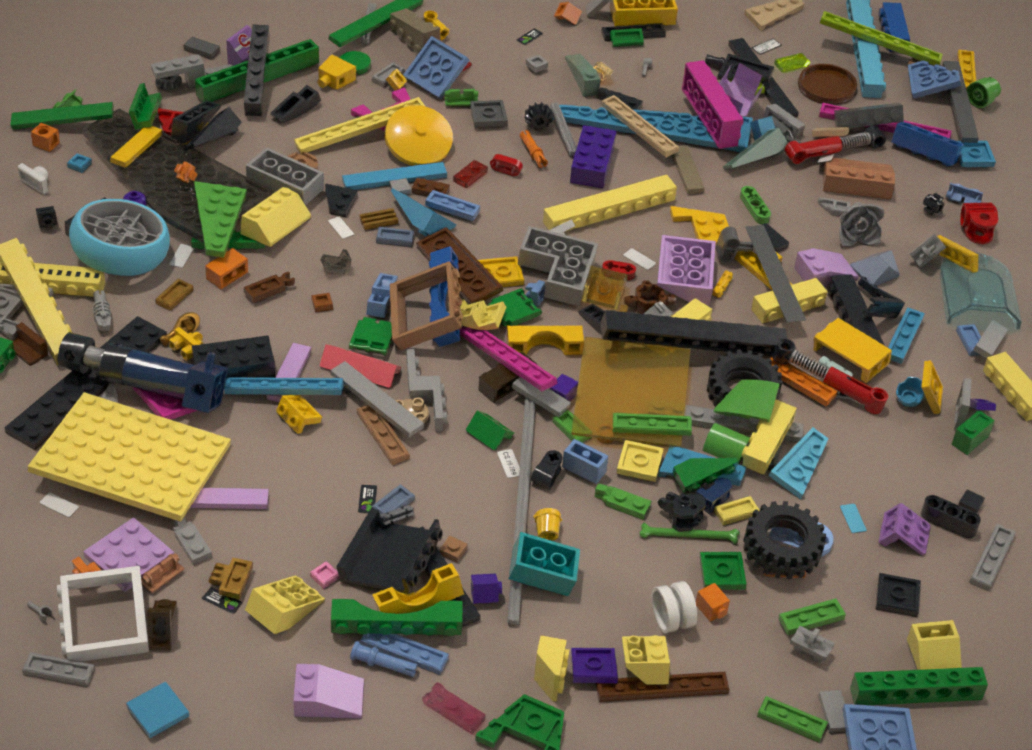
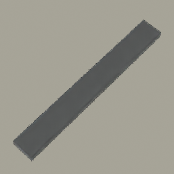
M943 61L942 66L946 67V70L959 71L962 86L948 89L960 140L966 143H978L979 137L960 63L958 61Z

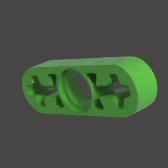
M751 186L742 187L740 199L754 220L759 224L769 223L771 211L756 189Z

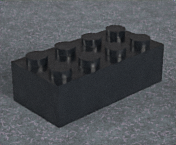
M269 335L192 346L193 364L196 365L202 361L206 362L207 353H215L214 364L228 368L226 381L227 378H276L275 361Z

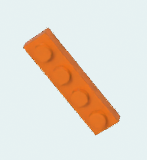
M772 357L770 358L772 360L771 365L779 367L778 372L782 373L781 380L822 405L827 406L837 396L838 391L790 363L785 365L779 364Z

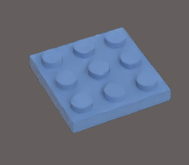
M431 36L403 76L437 98L442 99L445 91H448L469 62V58Z
M844 704L842 711L849 750H917L909 708Z

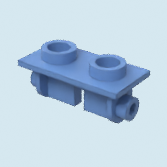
M950 183L946 197L949 198L948 200L958 203L961 202L962 198H965L964 203H981L983 192L963 187L961 184Z

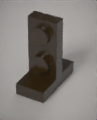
M168 599L155 600L153 608H148L149 650L171 651L172 627L177 610V601H170Z

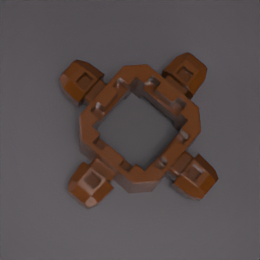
M649 280L642 281L641 285L636 287L635 296L624 297V304L628 307L635 306L638 314H644L660 301L664 305L676 303V296L674 294L665 295L663 288L657 286V284H652Z

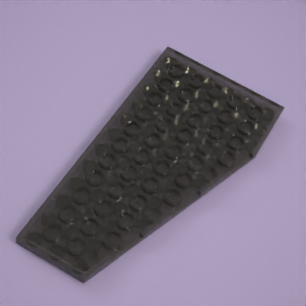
M120 108L113 112L112 119L97 120L83 128V135L135 191L144 194L146 203L152 210L158 213L166 223L202 243L204 238L198 213L194 181L247 189L246 198L238 220L242 218L243 214L274 194V191L196 149L185 152L183 148L187 144L178 142L164 132L126 168L111 163L110 157L142 130H135L130 114ZM183 162H187L195 166L194 171L197 173L195 180H189L188 184L176 178L177 173L174 172L177 164L180 165Z

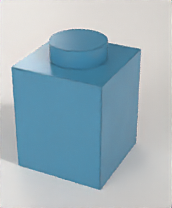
M772 116L750 122L755 141L768 130L775 128Z

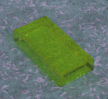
M803 53L775 59L774 64L784 73L810 65V61Z

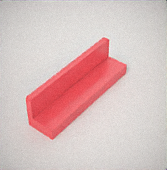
M327 344L325 345L320 362V367L332 370L346 361L372 383L388 388L392 386L395 373L399 374L401 366Z

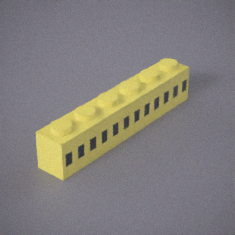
M0 261V284L13 285ZM34 263V270H38L41 274V283H46L48 288H53L54 294L94 297L95 291L99 290V294H101V290L104 289V272L94 268Z

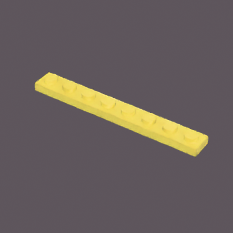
M417 97L294 139L295 145L301 154L302 152L308 153L387 125L392 114L403 107L425 105Z

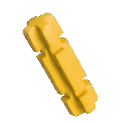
M724 271L713 289L712 295L714 297L720 298L723 295V292L733 278L732 272Z

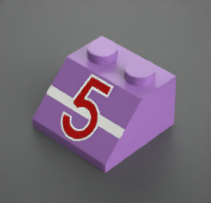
M246 25L226 40L228 65L232 64L234 66L248 61L252 32L250 26Z

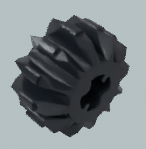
M535 102L533 106L529 105L528 109L525 110L524 118L529 128L533 127L535 130L541 128L542 130L544 126L548 127L549 123H552L553 113L548 104L544 105L543 102L537 104Z

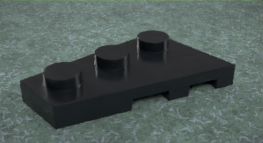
M728 53L717 75V80L723 78L729 67L727 79L733 80L740 63L762 75L760 82H769L774 66Z

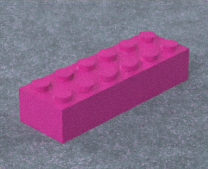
M704 60L685 63L681 90L719 149L738 146L739 139L741 138L740 131L743 125V117L738 113L735 105L732 104L729 96L726 95L723 87L720 86L716 76L713 75L710 67L707 66Z

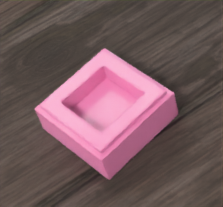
M327 561L310 572V577L323 589L340 579L338 571Z

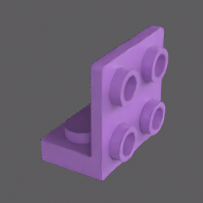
M899 503L884 513L879 543L885 547L900 539L920 555L926 554L930 524L904 504Z

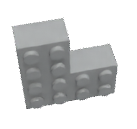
M529 226L520 248L518 265L550 273L546 282L545 298L580 306L595 262L598 243Z

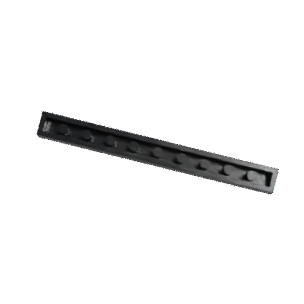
M605 310L601 320L602 340L701 350L731 351L732 353H736L737 350H741L742 353H748L749 350L752 351L753 355L760 353L763 356H772L780 338H787L786 328Z

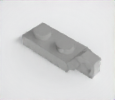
M185 518L181 522L175 520L174 525L176 527L173 528L175 538L192 565L212 558L210 548L191 521L186 522Z

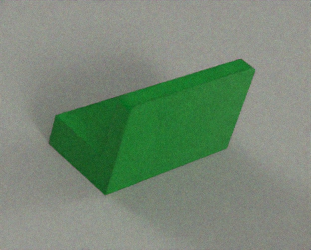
M479 410L475 412L466 428L468 433L493 450H497L503 438L511 439L515 433L486 412Z

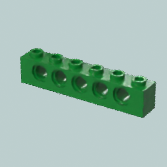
M983 667L855 672L850 690L854 705L983 700L988 682Z

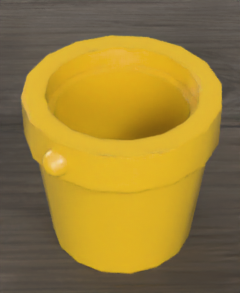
M553 508L538 510L533 515L538 537L551 541L556 540L559 536V526L562 521L561 513Z

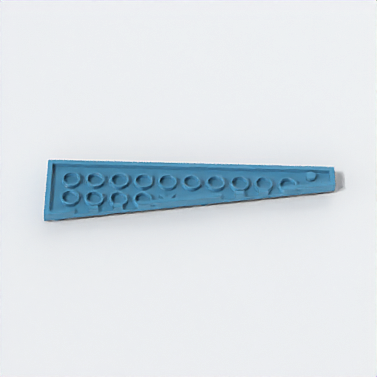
M559 105L565 121L568 123L636 134L603 107L593 110L588 106ZM634 110L671 141L718 148L699 116H692L689 113ZM743 117V125L740 131L741 138L739 139L738 146L723 149L742 152L748 147L751 131L750 122L753 121L752 117Z

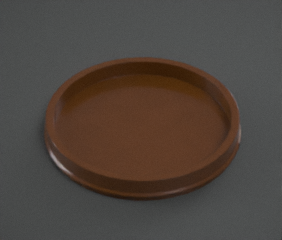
M822 63L808 66L801 72L798 79L800 91L807 98L821 104H843L850 101L857 92V80L854 75L848 70L833 64Z

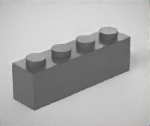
M901 103L834 110L835 127L854 128L904 122L903 105Z

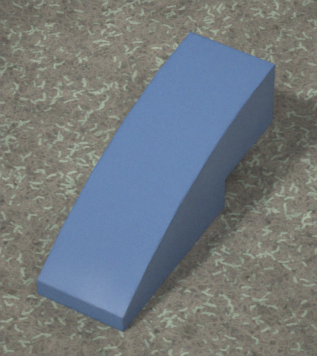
M384 273L379 274L372 286V294L367 301L366 315L385 318L391 303L390 284L396 282L398 276Z

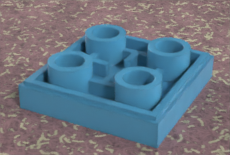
M166 681L126 703L128 710L149 738L189 717V711Z

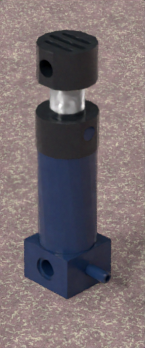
M68 332L62 339L57 358L60 368L78 373L87 372L89 367L99 369L101 380L183 400V407L206 413L221 406L228 368L214 364L215 353L213 352L207 353L206 362L202 361L193 365L136 350V348L114 342L109 343L106 349L95 347V340L93 338Z

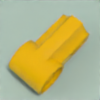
M431 10L424 12L423 18L425 22L433 23V27H440V40L446 39L447 35H449V29L437 19L438 14Z

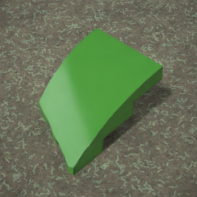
M741 380L715 407L713 413L728 417L734 415L749 420L750 418L770 422L779 383L763 380Z

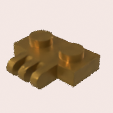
M232 557L229 565L216 563L208 582L212 585L220 586L219 595L240 599L252 571L253 562Z

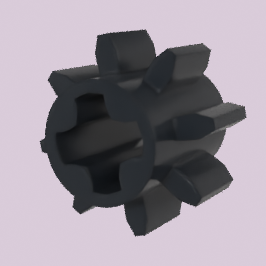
M936 192L933 195L928 194L923 200V205L925 206L923 209L931 215L934 212L940 213L945 205L942 201L944 198Z

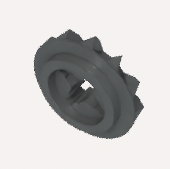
M179 74L159 79L155 78V84L160 89L173 90L182 84V78Z

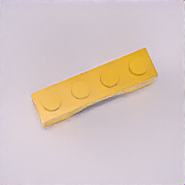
M582 325L507 326V345L519 353L522 351L527 355L528 351L534 346L547 344L557 347L564 355H583L584 335Z
M450 563L433 570L428 583L416 592L410 594L401 593L390 587L372 594L377 611L403 614L421 611L435 605L439 601L455 599L464 595L459 574L453 564Z

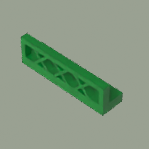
M145 83L139 84L128 111L135 130L152 126L162 100L160 92L149 95Z

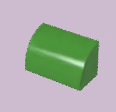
M714 423L707 435L702 451L718 458H737L739 465L743 459L741 454L744 447H749L750 437Z

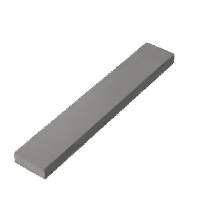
M346 361L331 370V376L343 378L346 388L409 438L424 428V423Z

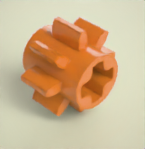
M183 162L180 165L177 164L174 170L177 173L176 178L187 184L189 180L194 181L197 173L194 171L196 167L187 162Z

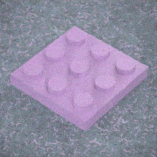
M134 517L83 551L84 557L91 563L95 562L102 571L140 566L141 577H143V573L159 565L169 554H174L168 546ZM132 582L116 584L124 592L133 587Z

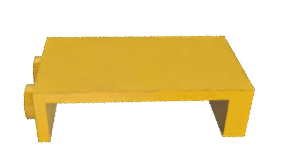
M839 318L832 323L830 322L824 330L814 336V351H818L821 347L826 346L862 369L861 380L866 383L890 364L891 349Z

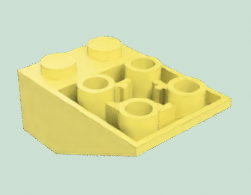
M295 575L253 588L245 611L272 633L277 634L290 629L323 603L325 598Z

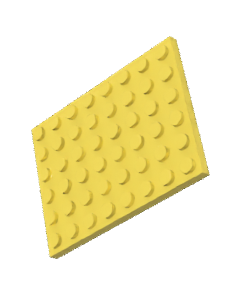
M84 392L30 462L28 472L181 522L231 444V439Z

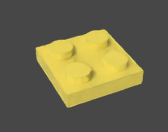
M625 440L616 473L656 482L664 448Z

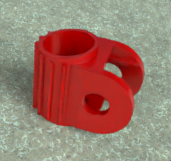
M992 202L963 203L960 213V225L964 228L966 237L977 244L990 243L993 240L994 228L999 220L996 206ZM979 231L982 232L984 235L979 236L975 232Z

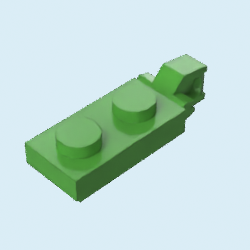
M598 483L595 489L594 497L602 499L607 507L642 520L651 507V500L612 486L608 487Z

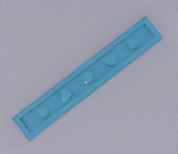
M438 162L342 175V181L345 188L359 190L388 186L390 181L405 178L408 183L415 182L416 178L426 180L446 178L447 171L444 163Z
M227 378L224 392L225 394L341 395L344 382L343 378Z

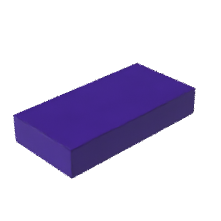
M970 398V407L976 410L996 411L995 403L987 399Z

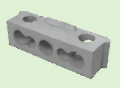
M777 104L766 106L765 118L774 116L792 131V136L795 139L803 135L805 124Z

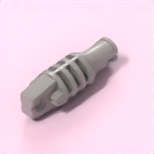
M97 290L93 294L95 300L93 304L94 320L98 331H110L112 319L110 305L106 301L105 292L101 290V294H99V290Z

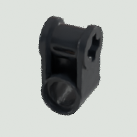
M556 450L548 451L539 465L535 467L531 481L550 489L561 472L562 454Z

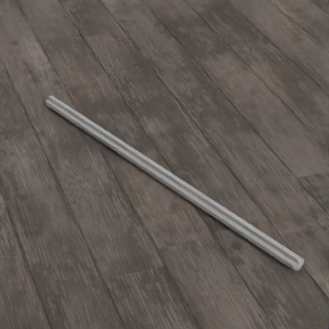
M525 397L514 544L520 532L526 533L535 402ZM513 580L510 581L507 623L516 626L519 624L522 583Z

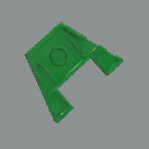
M523 694L506 708L500 717L494 718L489 722V725L483 731H478L475 735V741L494 748L501 734L505 731L544 748V750H559L565 711Z

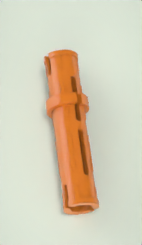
M525 130V133L522 131L519 137L529 150L530 157L536 161L539 168L546 167L548 160L544 157L543 150L537 146L528 130Z

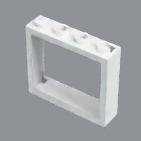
M140 566L60 576L61 585H57L58 598L62 597V603L58 604L59 616L64 619V622L60 623L61 636H65V642H61L62 655L67 654L68 660L81 662L149 652ZM132 582L138 637L73 646L69 590Z

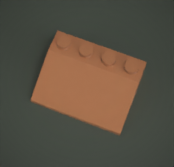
M832 158L831 161L824 162L823 191L883 199L892 198L895 186V172L892 165Z

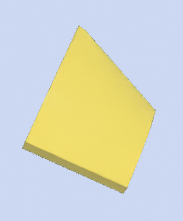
M464 299L461 300L462 305L460 309L463 314V319L461 320L463 326L478 330L498 329L506 310L504 302L486 306L484 300L467 305Z

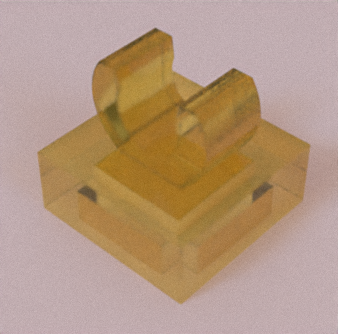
M601 61L596 62L594 65L597 73L601 74L600 82L604 81L605 77L610 76L614 71Z

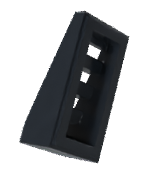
M595 304L581 309L579 315L602 335L601 320L605 311Z

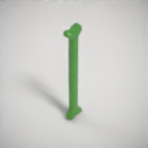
M643 523L641 525L642 530L639 533L642 538L653 535L727 539L737 544V537L740 531L733 529L731 531L692 530L678 532L673 528H656Z

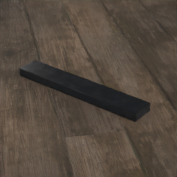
M435 547L433 555L429 557L426 563L425 571L429 577H431L433 570L448 565L437 547ZM464 589V595L449 600L462 601V627L479 621L481 617Z

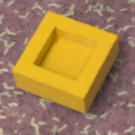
M397 68L386 78V81L395 91L401 89L407 82Z

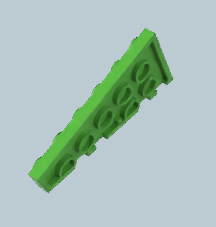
M194 181L206 255L224 258L245 201L247 189Z

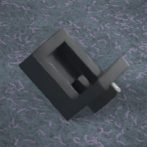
M54 206L36 208L39 228L57 225Z

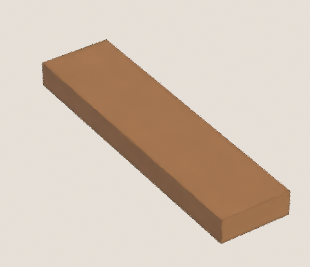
M369 405L357 408V415L391 465L410 459L409 452L383 416Z

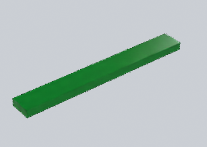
M395 0L331 33L328 39L341 48L388 23L391 13L406 8L412 10L423 4L424 0Z

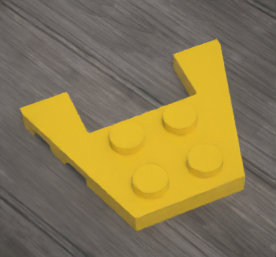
M670 206L673 222L691 221L696 239L716 241L715 247L721 231L729 227L725 214Z

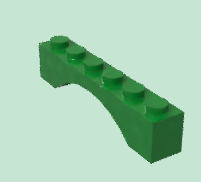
M332 599L331 633L421 634L428 636L462 635V601H439L435 605L421 611L393 614L370 609L354 599Z

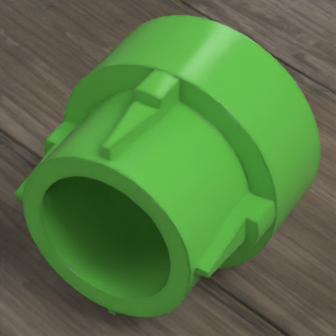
M985 77L969 84L967 88L969 102L976 108H984L993 103L995 98L1000 95L1002 89L999 82L994 78Z

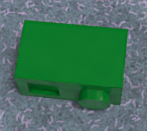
M978 410L956 429L951 445L968 455L990 436L995 420Z

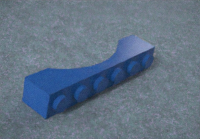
M451 246L430 253V268L450 261L453 267L458 269V257ZM447 281L429 288L431 302L429 303L431 309L430 322L450 315L446 309ZM460 329L432 340L439 347L460 341Z

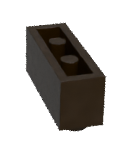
M522 351L520 352V354H522L523 356H525L526 358H528L529 360H531L532 362H534L535 364H537V363H536L535 361H533L529 356H527L524 352H522ZM498 364L495 368L483 373L479 377L478 390L495 403L514 391L512 384L520 376L504 365Z

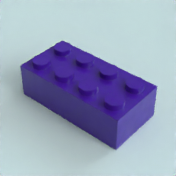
M583 125L571 166L570 183L604 188L615 147L616 131Z

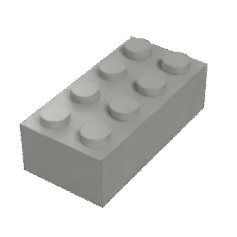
M267 147L246 165L247 182L273 194L282 187L289 188L291 191L298 193L305 206L324 189V172Z

